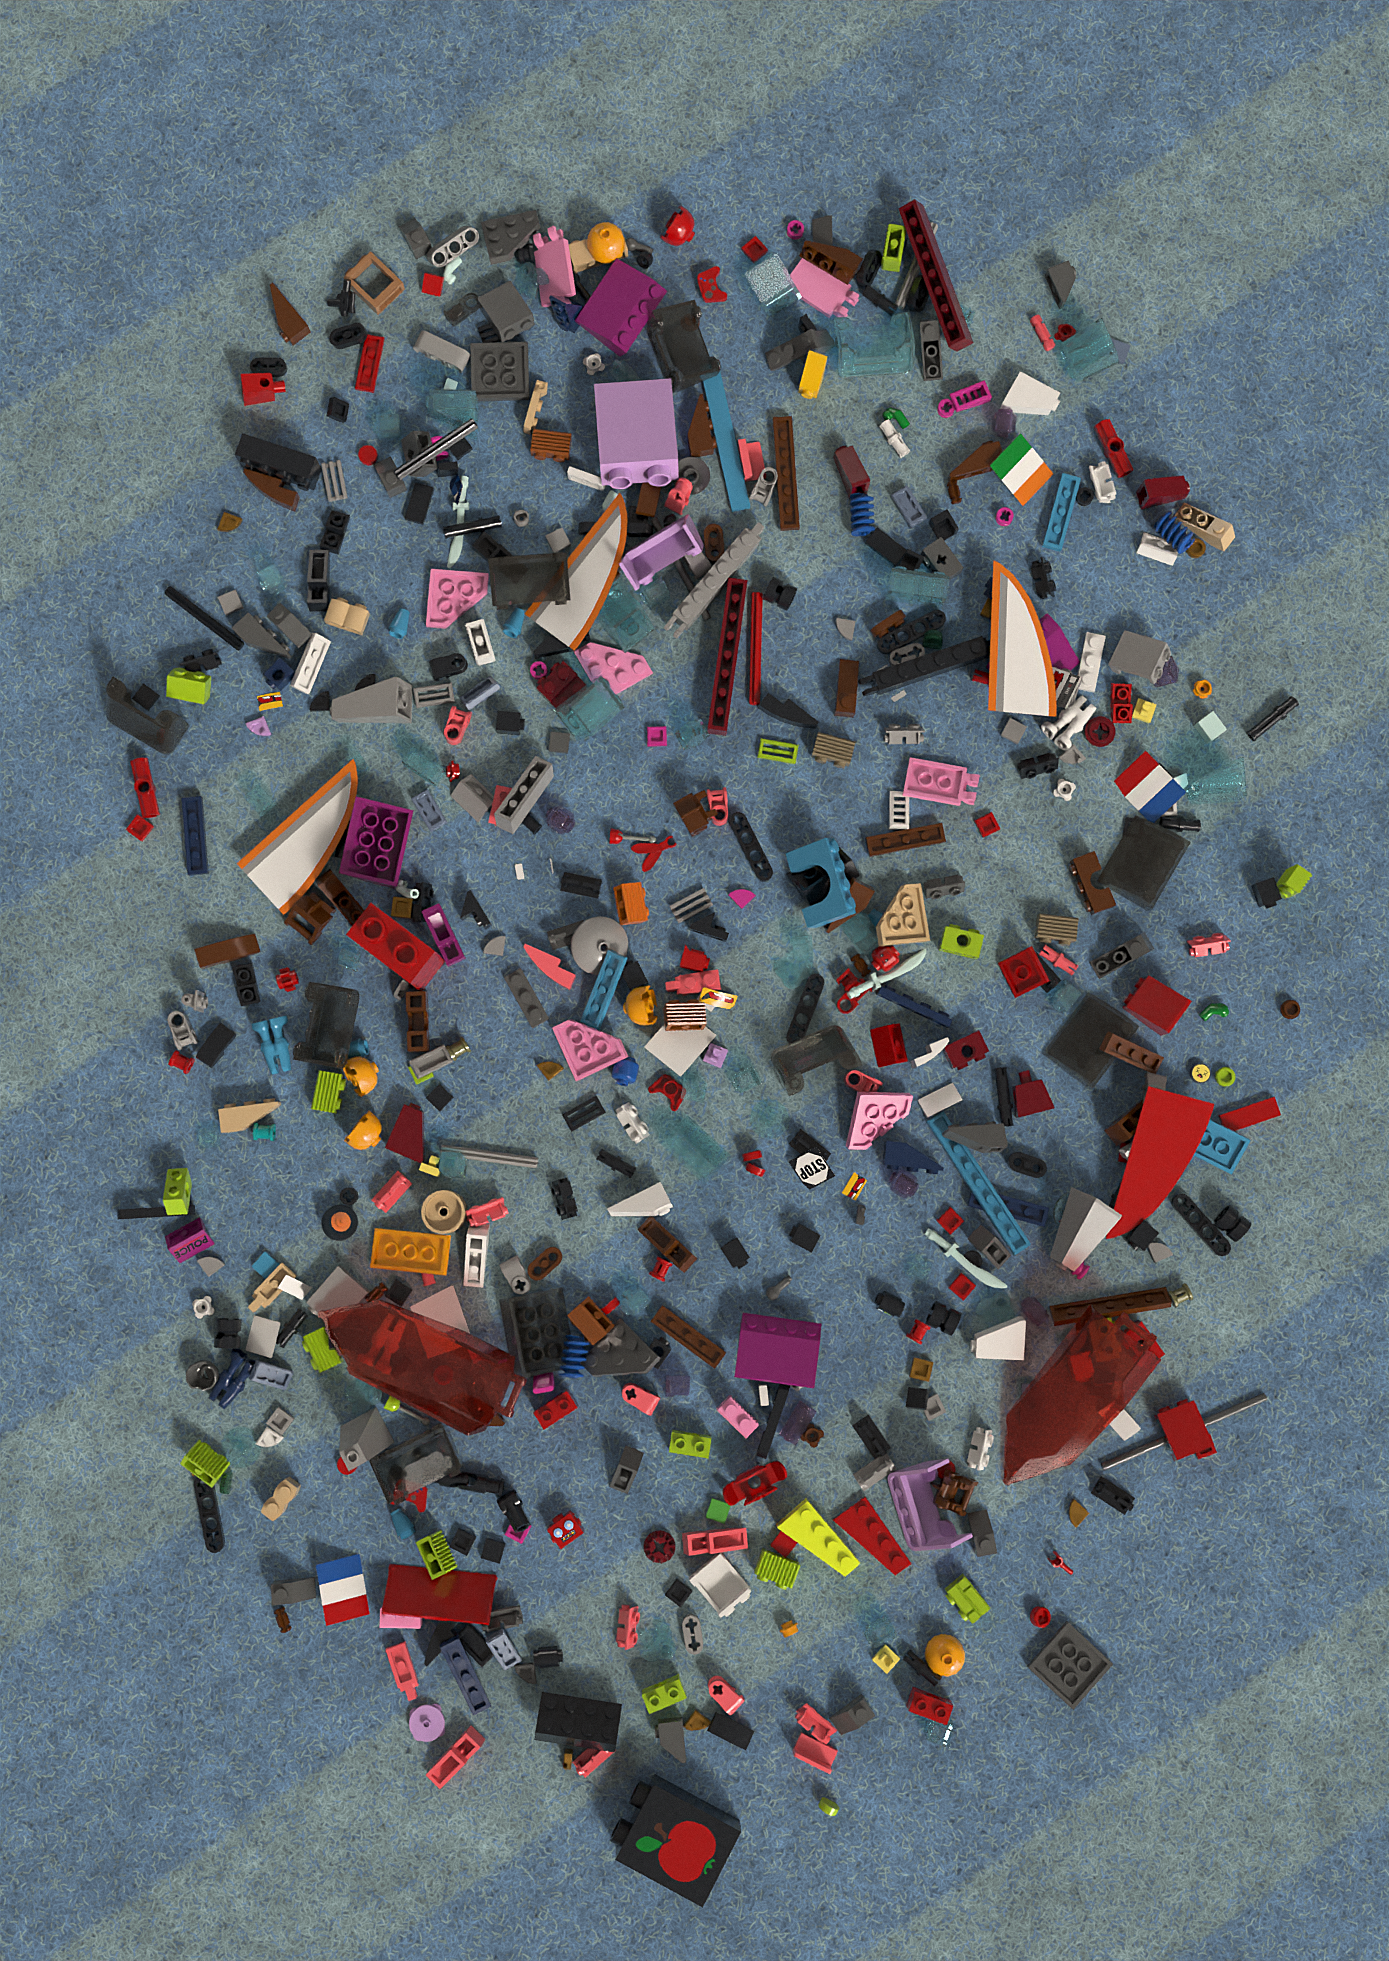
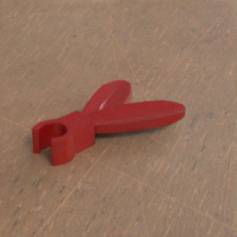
M668 836L666 840L659 844L638 843L631 847V850L635 853L649 854L642 865L643 872L649 871L655 865L662 851L674 848L677 843L673 845H668L667 843L669 839H673V836Z

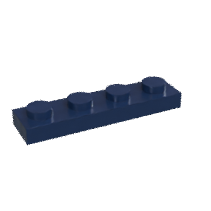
M203 797L181 798L187 874L189 876L209 874Z
M885 985V988L881 986L877 992L878 996L946 1028L951 1025L952 1019L948 1018L949 1014L940 1010L937 1013L931 1010L932 1006L924 1002L918 1004L913 1001V997L907 994L901 996L895 993L896 989Z
M971 1192L967 1206L983 1210ZM998 1194L1014 1219L1045 1227L1049 1212L1048 1207Z
M458 1635L439 1644L473 1716L491 1707L489 1698Z

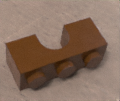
M1095 851L1072 859L1069 870L1072 876H1076L1078 881L1076 888L1079 894L1084 896L1085 901H1083L1086 912L1094 915L1116 906L1109 887L1099 890L1091 884V875L1102 869Z
M426 991L406 992V1012L408 1014L407 1051L410 1053L429 1052L428 993Z

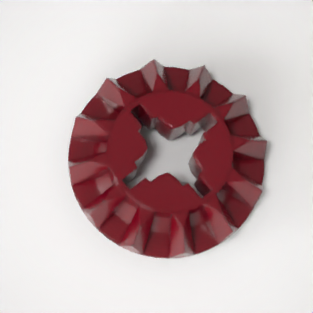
M1098 716L1092 718L1086 724L1084 733L1086 740L1092 746L1100 748L1109 745L1114 740L1116 730L1110 719ZM1099 724L1102 731L1108 732L1102 734L1100 740L1098 734L1093 732L1098 730Z
M653 1531L644 1541L645 1555L653 1563L662 1564L669 1561L675 1553L676 1545L674 1538L666 1531ZM655 1541L659 1544L665 1543L663 1546L665 1554L660 1550L653 1553L656 1548Z

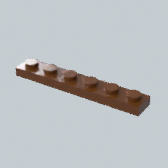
M792 416L773 417L780 531L799 530Z
M1162 1287L1049 1306V1311L1054 1326L1170 1308L1172 1302L1167 1288Z

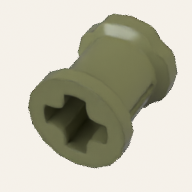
M460 1037V1040L451 1046H445L454 1061L462 1054L471 1052L463 1037Z
M1186 1283L1174 1291H1168L1172 1305L1175 1308L1178 1307V1304L1188 1299L1190 1301L1193 1300L1192 1292Z

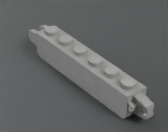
M758 522L752 530L745 528L673 612L672 618L664 627L666 631L670 630L676 622L680 627L674 632L673 636L678 638L684 630L687 631L726 586L728 578H732L757 549L762 539L759 535L764 530L762 524Z

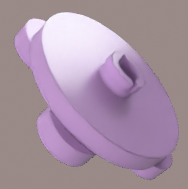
M425 1704L411 1709L409 1713V1728L415 1740L429 1742L444 1735L445 1718L439 1704Z

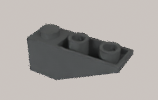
M939 319L920 320L924 381L943 379Z
M248 612L232 627V630L248 646L288 659L291 658L288 653L290 649L283 642L279 644L275 640L277 636L270 628L265 630L261 626L263 622L256 614L252 616Z
M1144 932L1092 960L1090 964L1100 979L1147 954L1154 947Z
M994 1121L987 1122L984 1125L970 1123L962 1127L959 1124L948 1126V1129L942 1133L943 1137L981 1153L1001 1152L1008 1147L1004 1123L996 1124Z

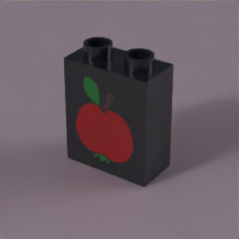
M654 1774L649 1785L641 1780L636 1785L629 1804L636 1807L630 1822L620 1818L612 1832L610 1841L617 1845L615 1860L703 1908L741 1834L740 1820Z

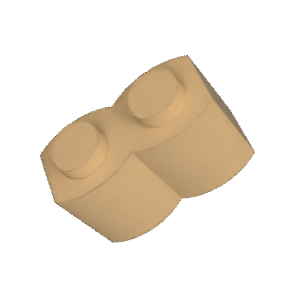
M337 597V600L331 599L324 621L328 625L363 635L370 613L366 610L367 607L361 604L350 605L347 600Z
M290 1476L284 1479L276 1487L273 1496L264 1503L261 1513L271 1521L276 1520L285 1512L288 1503L296 1497L301 1485Z

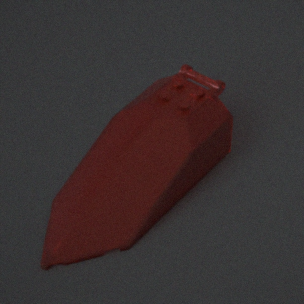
M383 1300L318 1312V1318H322L325 1324V1331L339 1356H343L348 1365L346 1369L350 1375L467 1436L485 1431L497 1413L506 1417H513L515 1412L513 1410L522 1387L527 1382L526 1378L514 1374L515 1356L466 1331ZM512 1381L515 1385L505 1407L501 1404Z
M1090 1305L1006 1415L1007 1430L1003 1465L1004 1484L1010 1485L1071 1465L1127 1406L1159 1364L1161 1359L1158 1355L1148 1350L1157 1340V1336L1153 1333H1148L1132 1321L1125 1312H1122L1113 1324ZM1124 1324L1143 1338L1145 1341L1142 1345L1120 1329L1121 1326Z

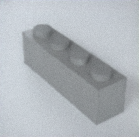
M537 756L534 757L494 813L497 827L511 834L515 833L553 779L552 763Z

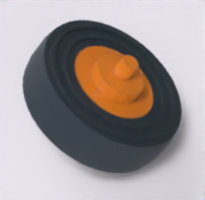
M334 1205L324 1213L321 1225L324 1233L330 1239L343 1241L355 1233L358 1226V1218L350 1207Z

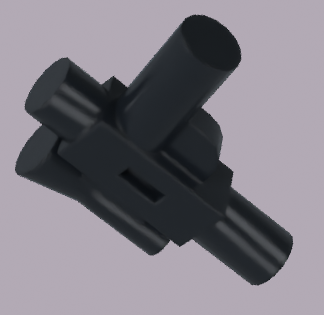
M350 279L343 280V290L337 295L336 299L327 300L329 307H340L341 316H348V312L356 313V293L350 291Z

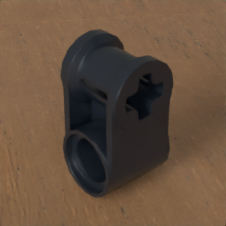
M454 653L434 658L429 661L434 681H440V678L446 677L447 679L450 676L465 672L468 662L462 654ZM456 660H460V667L455 665Z

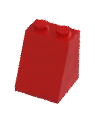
M1148 975L1144 979L1140 977L1136 982L1134 993H1129L1123 1000L1125 1003L1123 1009L1162 1036L1170 1033L1192 1001Z

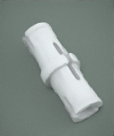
M890 420L884 421L879 428L886 435L887 442L893 446L899 457H904L910 452V449L901 438V433L897 432Z

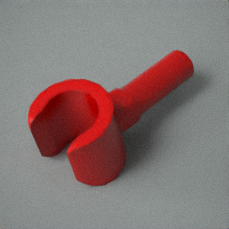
M1053 1551L1056 1559L1051 1560L1047 1558L1048 1561L1055 1568L1060 1567L1072 1575L1073 1570L1065 1565L1062 1557L1056 1551Z

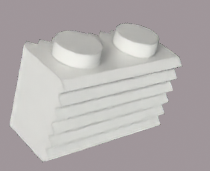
M484 619L466 623L465 627L476 664L480 666L496 661Z

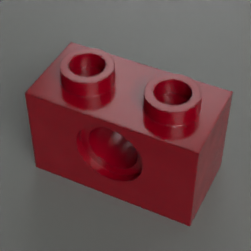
M978 1030L945 1046L943 1052L951 1069L957 1068V1070H961L969 1066L967 1062L974 1059L977 1062L986 1058L985 1053L989 1052V1049ZM963 1046L970 1048L971 1054L969 1057L963 1056L961 1052Z

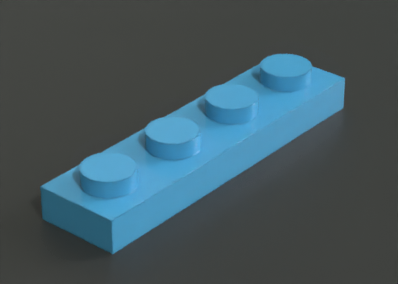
M1062 473L1042 547L1061 552L1079 488L1080 477Z
M613 950L607 951L580 1022L597 1030L600 1029L628 959L627 957Z

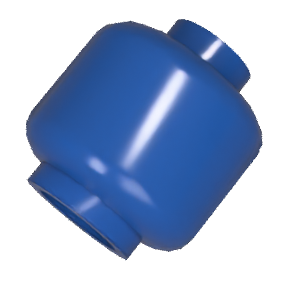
M628 1056L613 1065L611 1076L616 1080V1084L628 1086V1084L636 1081L639 1071L636 1059Z

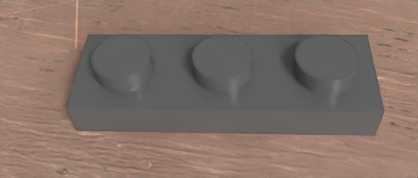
M810 329L769 350L765 355L770 370L776 371L808 355L809 350L814 352L820 349L815 330Z
M521 968L504 977L532 1029L549 1020Z

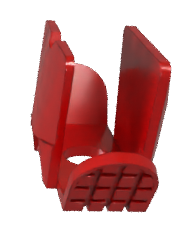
M773 1461L765 1466L756 1465L740 1473L735 1481L723 1488L724 1500L730 1506L745 1498L744 1506L753 1503L776 1491L778 1488L772 1486V1484L786 1479L787 1471L779 1461ZM758 1476L761 1480L760 1486L755 1489L751 1488L748 1485L749 1478Z

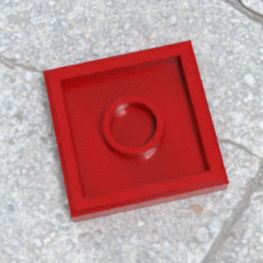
M1032 946L998 963L1015 998L1049 982Z

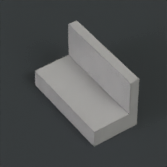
M472 774L462 779L450 795L477 822L492 808L494 795Z

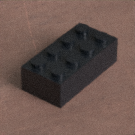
M243 433L235 452V456L243 470L245 468L281 479L285 485L296 484L299 489L304 491L309 489L315 490L322 470L317 458Z
M542 1692L534 1740L615 1752L622 1704Z

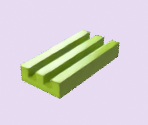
M761 738L757 758L796 764L799 745ZM769 744L792 748L794 752L763 747V745ZM762 751L793 756V758L762 754Z

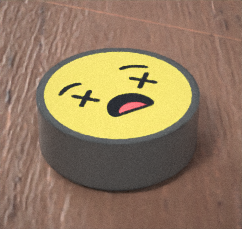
M1196 1064L1190 1070V1077L1196 1083H1205L1211 1076V1071L1205 1064Z

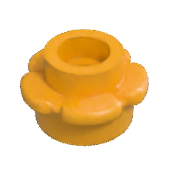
M1198 680L1194 684L1193 693L1201 699L1207 698L1212 693V686L1207 680Z
M792 1620L783 1623L780 1633L782 1632L784 1638L798 1632L796 1626L798 1623L793 1624Z

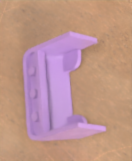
M687 514L627 550L623 554L619 565L636 591L641 584L645 586L652 582V577L656 572L686 554H691L693 557L702 552L704 544L693 520Z
M949 1459L922 1462L894 1471L888 1475L889 1488L908 1547L913 1551L953 1548L973 1537L972 1533L957 1534L955 1526L951 1521L940 1519L938 1509L933 1504L934 1496L929 1482L936 1480L938 1476L937 1468L949 1463Z

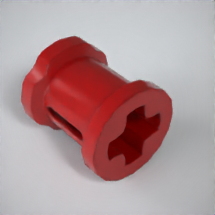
M176 1050L172 1054L168 1065L171 1067L175 1066L183 1070L184 1074H188L195 1059L192 1057L188 1058Z
M657 1256V1262L653 1270L649 1272V1275L664 1282V1277L669 1267H672L673 1264Z
M915 1319L912 1330L906 1336L921 1345L923 1343L921 1340L931 1327Z

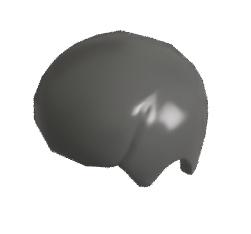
M200 1360L190 1365L185 1373L186 1382L189 1387L201 1389L202 1391L213 1388L219 1378L218 1368L211 1361Z

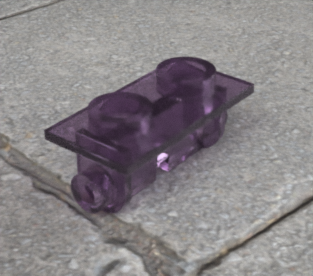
M799 1401L779 1435L796 1446L817 1411Z

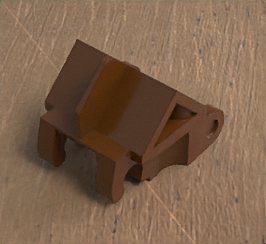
M705 790L695 795L690 793L673 803L691 837L704 831L712 817L718 815L716 809L705 811L700 803L702 798L708 796Z
M312 892L309 897L305 894L294 903L284 924L290 925L306 938L310 945H313L321 936L324 927L333 918L331 914H334L336 909L321 900L316 892ZM298 914L315 927L313 934L294 919Z
M945 1468L940 1484L930 1482L937 1489L933 1504L938 1508L950 1510L960 1516H966L967 1512L965 1510L974 1487L979 1482ZM958 1488L964 1489L959 1504L954 1499Z

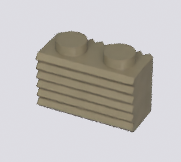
M818 732L811 757L815 758V761L818 763L826 764V761L834 763L833 766L844 769L845 766L849 767L856 742Z
M1039 913L1036 919L1035 938L1039 939L1041 943H1051V940L1059 941V945L1070 946L1077 939L1079 918Z

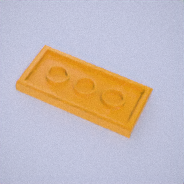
M375 1228L370 1268L447 1276L451 1235Z

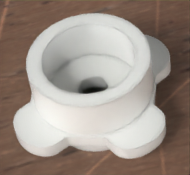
M597 353L583 359V364L587 367L589 375H594L595 372L605 369V365L600 359L601 356Z
M1059 779L1057 781L1058 786L1053 791L1055 797L1060 796L1065 801H1069L1076 786L1074 783Z
M205 1296L204 1299H195L192 1305L197 1318L201 1319L205 1315L214 1314L215 1309L211 1305V1297Z

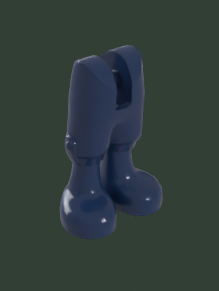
M239 1348L231 1350L230 1365L228 1369H224L219 1373L218 1381L208 1397L214 1402L222 1394L221 1392L225 1390L226 1394L218 1404L224 1410L244 1390V1381L250 1376L256 1362L253 1359H248L239 1375L234 1379L235 1372L248 1357Z

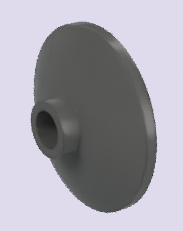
M686 457L678 461L679 478L687 479L689 475L695 477L693 481H690L693 486L690 495H695L705 490L710 481V470L706 463L696 457Z

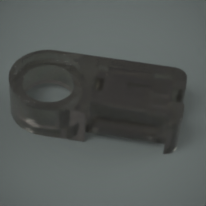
M468 293L460 298L459 303L446 312L444 310L445 318L453 327L479 309L478 295ZM469 299H475L477 304L474 307H468L466 302Z

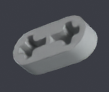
M914 643L896 649L890 654L889 663L891 666L899 664L897 661H893L895 654H898L899 657L905 655V658H902L900 663L917 658L916 655H908L913 652V648L921 651L919 657L925 654L924 647L921 644Z
M689 1614L682 1621L685 1647L690 1654H698L703 1649L701 1624L696 1615ZM689 1619L697 1622L694 1625V1632H690V1627L685 1625L689 1622ZM691 1636H695L696 1642H700V1645H697L695 1650H693L692 1646L688 1645L692 1643Z

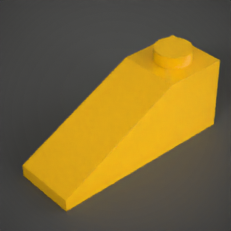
M809 350L798 392L804 398H817L824 378L828 356Z

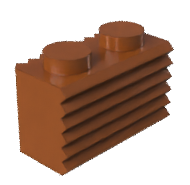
M533 428L531 456L538 460L553 458L555 462L560 463L569 460L572 433Z
M692 999L686 1003H680L679 1000H670L668 1003H665L663 1008L665 1031L704 1030L707 1024L705 1002Z
M589 1296L567 1315L572 1325L576 1326L582 1332L585 1340L589 1341L592 1345L596 1344L614 1327L612 1321L604 1315V1312L599 1309Z

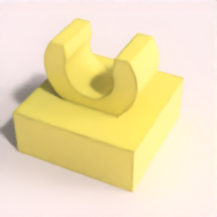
M1138 698L1132 718L1150 723L1157 704Z
M431 1155L428 1164L422 1162L419 1170L440 1177L442 1169L437 1168L440 1158Z
M884 1644L872 1660L888 1674L900 1660V1657Z

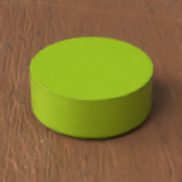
M1229 1067L1219 1068L1215 1073L1217 1084L1223 1087L1232 1085L1236 1078L1234 1071Z
M822 1797L818 1804L819 1808L830 1816H836L840 1809L835 1802L825 1797Z

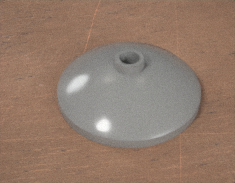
M597 916L585 920L576 928L571 939V954L574 961L582 970L590 974H599L608 950H613L625 957L627 955L628 938L626 932L618 922L608 917ZM605 944L606 949L601 951V945Z

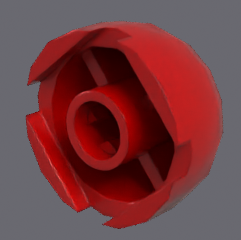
M682 205L678 207L681 211L679 213L675 211L665 226L667 229L664 236L660 235L661 240L672 246L682 245L685 241L690 242L695 235L693 231L695 226L694 218Z

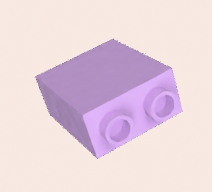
M671 379L594 384L602 486L610 485L615 489H625L630 487L632 483L649 482L653 486H665L672 480H678V452Z

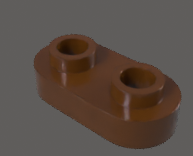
M709 524L704 530L705 556L711 563H716L724 553L723 530L718 524ZM715 532L717 536L715 538L710 537V533ZM717 551L718 555L712 556L711 552Z
M902 610L895 612L875 625L870 630L874 638H881L889 633L888 629L891 627L897 628L905 622L904 618L906 615Z
M549 1247L529 1264L527 1270L529 1277L533 1280H542L561 1263L562 1252L556 1247ZM550 1253L556 1254L554 1261L549 1259ZM536 1266L542 1269L540 1274L534 1272Z

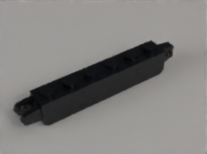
M980 636L875 671L872 675L858 680L859 685H865L873 682L874 685L872 688L865 689L862 694L864 697L875 693L881 695L984 660L990 655V640L987 641L986 637Z

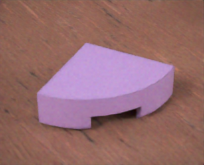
M264 716L246 723L249 730L256 735H271Z

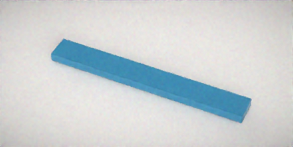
M718 362L699 365L731 511L749 509L751 506Z
M944 1111L928 1120L926 1123L1013 1256L1029 1247L1031 1243L967 1146L942 1136V1133L948 1129V1126L952 1125Z

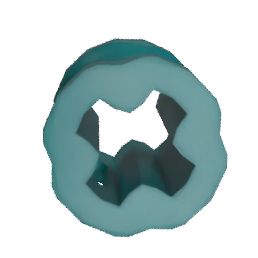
M254 1123L253 1140H258V1138L270 1139V1141L275 1140L276 1124L259 1125V1123Z

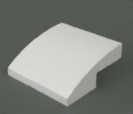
M948 1037L926 1046L928 1054L910 1061L912 1068L928 1062L940 1053L949 1042Z

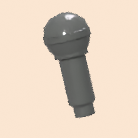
M628 238L625 241L628 251H647L649 254L653 252L652 248L638 243L634 238Z
M788 1275L777 1285L769 1287L766 1290V1296L770 1300L777 1299L780 1292L790 1284L792 1278Z

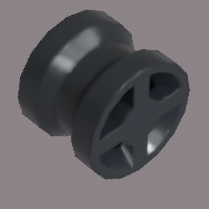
M532 243L521 249L518 248L521 265H525L526 262L536 263Z

